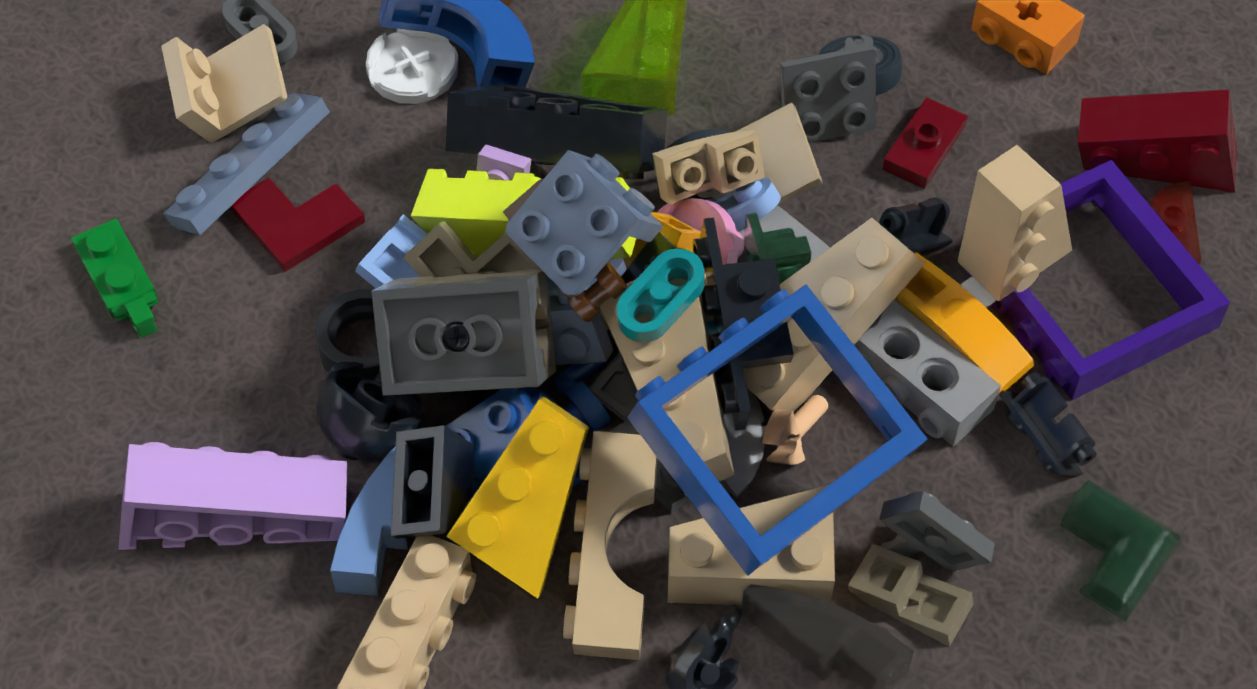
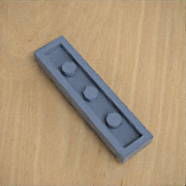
M294 92L288 94L287 99L275 106V110L261 123L247 129L242 135V140L229 153L216 158L210 164L209 171L194 185L186 187L177 195L176 202L163 213L168 222L178 230L201 235L330 113L322 97Z

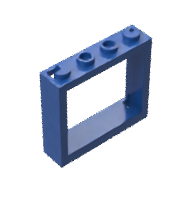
M807 284L789 295L786 289L776 293L760 307L763 315L750 324L744 317L733 323L719 335L722 343L709 353H707L703 346L690 353L677 365L681 372L667 382L661 376H658L647 383L635 394L639 401L627 417L747 576L928 440ZM792 318L888 442L760 536L663 408Z

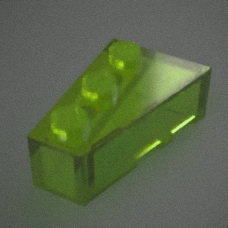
M625 0L581 73L582 96L668 109L667 114L675 115L688 0Z

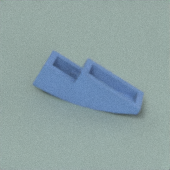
M396 446L387 454L367 480L348 514L337 542L330 569L335 592L378 596L386 549L408 550L410 537L396 539L391 536Z

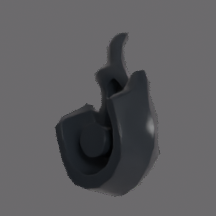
M733 604L727 613L715 623L710 632L706 623L699 625L683 642L679 650L671 654L669 666L666 670V683L670 689H732L738 682L736 674L739 662L733 658H729L722 663L721 660L730 649L733 632L742 617V611L738 605Z

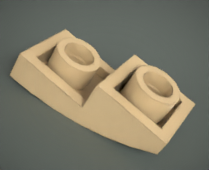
M755 130L710 136L653 153L660 198L669 204L711 188L724 194L765 178L759 134Z

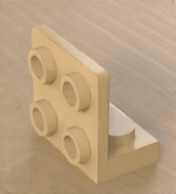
M262 24L207 58L199 49H192L177 37L161 46L176 119L210 143L219 140L287 99L272 30L265 24Z

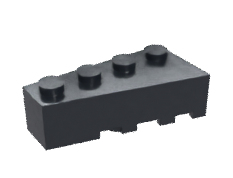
M506 84L448 92L445 151L478 155L485 145H489L530 158L532 163L540 165H556L567 150L590 158L598 154L619 171L618 177L638 180L644 178V172L655 170L653 153L665 149L668 109Z

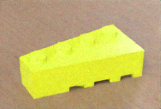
M428 169L411 217L427 234L439 223L445 221L478 258L506 232L509 220L503 211L541 178L535 177L533 173H515L512 181L490 180L486 171L468 170L465 178H448L445 169ZM617 177L615 179L627 191L630 189L623 178ZM629 236L610 260L631 258L636 238Z

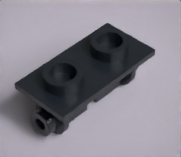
M938 197L919 202L918 206L913 203L887 208L879 220L881 226L913 253L948 245L953 241L952 238L942 233L950 215V208L944 200Z
M1032 373L1021 382V386L1024 389L1021 393L1002 390L999 395L1009 407L1007 411L1009 419L1020 431L1028 434L1038 448L1036 456L1041 464L1053 474L1076 477L1083 475L1084 473L1079 466L1086 465L1096 457L1097 453L1093 449L1095 441L1074 414L1069 413L1059 423L1056 422L1054 418L1068 405L1047 377L1041 378L1038 373Z

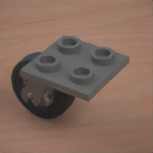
M852 35L829 42L820 50L819 55L780 62L782 107L791 102L796 106L808 143L875 130L876 95L891 90L900 81L902 74L900 50L894 43L881 37Z

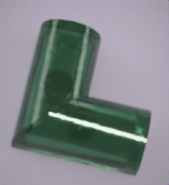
M1087 480L1078 491L1060 524L1061 527L1105 553L1081 587L1079 593L1127 622L1181 541L1180 534L1091 480Z

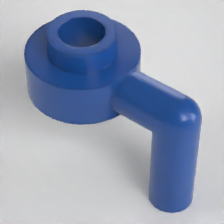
M610 358L606 362L572 364L557 375L554 380L555 389L568 402L562 409L587 425L592 433L594 431H601L612 420L603 405L583 381L607 364Z

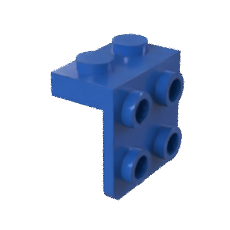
M532 387L501 389L446 426L474 444L472 497L464 506V510L538 400L546 397L555 403L548 393ZM579 466L576 472L573 486L583 481L580 480Z

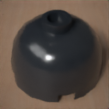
M339 362L331 367L320 389L316 404L317 422L324 436L332 444L334 451L340 456L349 460L384 459L396 446V432L419 428L424 419V413H417L422 403L416 394L383 396L380 370L376 377L360 372L364 366L362 363Z

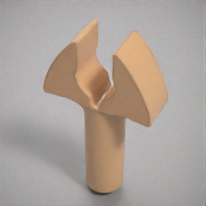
M813 395L795 415L794 411L774 410L762 440V444L778 446L776 451L772 452L766 459L768 462L795 465L805 460L801 438L827 411L828 403L824 397Z

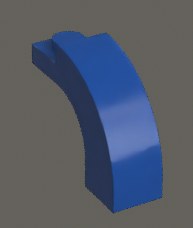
M382 0L378 13L380 27L430 32L455 42L472 60L477 88L498 84L526 87L535 64L531 41L520 20L500 0Z

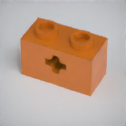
M978 0L971 30L975 31L983 42L989 45L996 44L1013 54L1021 65L1027 68L1034 67L1047 75L1078 42L1085 15L1061 0Z

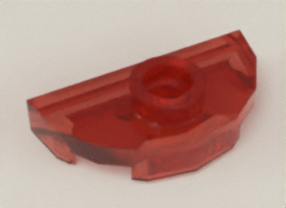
M1191 182L1172 183L1159 190L1149 205L1200 265L1202 259Z

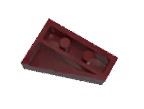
M1229 89L1082 98L1077 143L1084 170H1091L1112 160L1120 171L1128 177L1235 193L1237 142Z

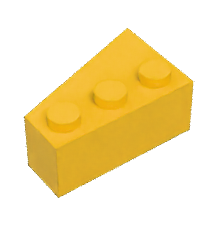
M546 397L540 398L447 535L455 543L537 599L543 592L548 570L589 427Z

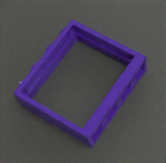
M1112 160L1060 183L1066 213L1093 200L1177 302L1182 311L1083 358L1029 288L1022 292L1015 290L1002 300H997L991 304L997 313H1005L1015 326V335L1019 343L1027 351L1033 349L1043 362L1046 377L1051 382L1056 380L1071 400L1219 328L1230 304L1226 296ZM966 270L965 272L968 274V276L972 277V275Z

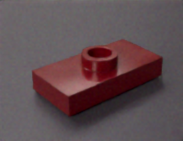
M926 97L884 158L882 169L925 189L964 130L968 115Z

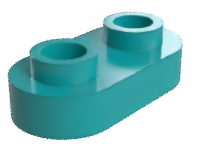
M686 249L667 250L661 253L619 298L616 308L619 328L627 338L636 342L657 340L690 307L704 288V266L700 258ZM675 278H682L687 281L682 286H674L669 283ZM644 314L653 317V319L647 323H640L636 321V318L638 316Z

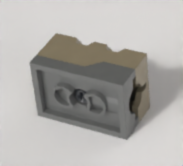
M541 269L514 270L493 274L470 273L435 278L431 276L398 278L371 290L383 396L538 387L556 372L548 279Z

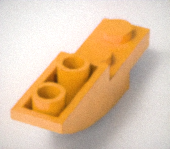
M915 253L925 264L896 296L895 300L1001 385L999 393L1002 390L1006 391L1034 366L1033 358L980 301L940 268L918 253Z

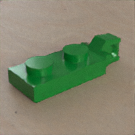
M117 218L71 237L73 245L110 316H114L117 322L128 317L140 339L157 332L158 329L154 323L155 319L150 310V307L159 304L155 288Z

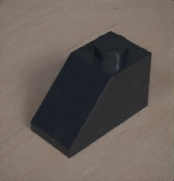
M445 425L396 432L392 537L400 539L443 534L448 530L472 497L474 444Z

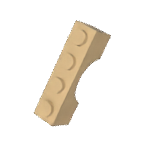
M594 431L592 448H583L581 453L580 480H588L589 482L587 500L577 499L574 532H583L582 552L571 553L569 585H578L576 606L566 605L563 638L573 639L574 655L640 660L645 609L644 595L628 587L616 576L608 562L606 551L609 538L616 525L630 512L654 503L658 457L641 435Z

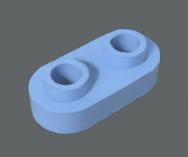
M765 177L732 190V193L719 200H707L725 209L735 223L736 231L770 213L778 205L781 195L772 181Z

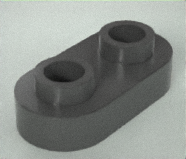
M226 0L224 2L222 13L225 26L236 39L265 24L272 30L274 43H278L275 47L279 63H285L294 57L298 50L295 28L267 0ZM246 17H252L248 22L241 21Z

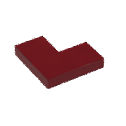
M268 177L248 189L230 207L233 214L284 272L365 223L364 213L337 184L332 185L300 206L295 207Z

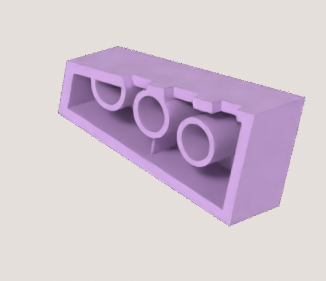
M149 442L143 445L129 444L118 550L137 549V540L163 539V548L185 547V541L194 537H210L213 541L217 542L218 546L239 545L250 541L253 535L263 534V540L267 544L338 541L346 519L347 461L331 460L322 455H311L305 458L278 456L270 451H256L251 454L225 452L220 448L210 446L198 449L173 448L159 442Z

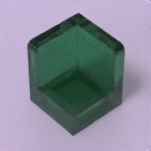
M757 213L746 214L743 240L749 261L774 258L780 284L810 263L812 251L806 236L795 237L794 231L791 228L763 232Z

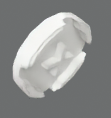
M397 29L396 33H392L387 37L386 33L376 38L369 48L366 58V72L371 86L387 99L409 104L433 100L449 90L457 78L459 65L457 51L449 43L448 38L430 32Z

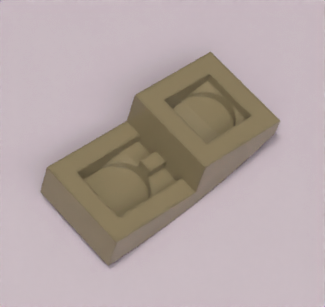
M874 544L870 547L848 584L849 591L863 602L949 647L974 604L972 592L923 574L921 562Z

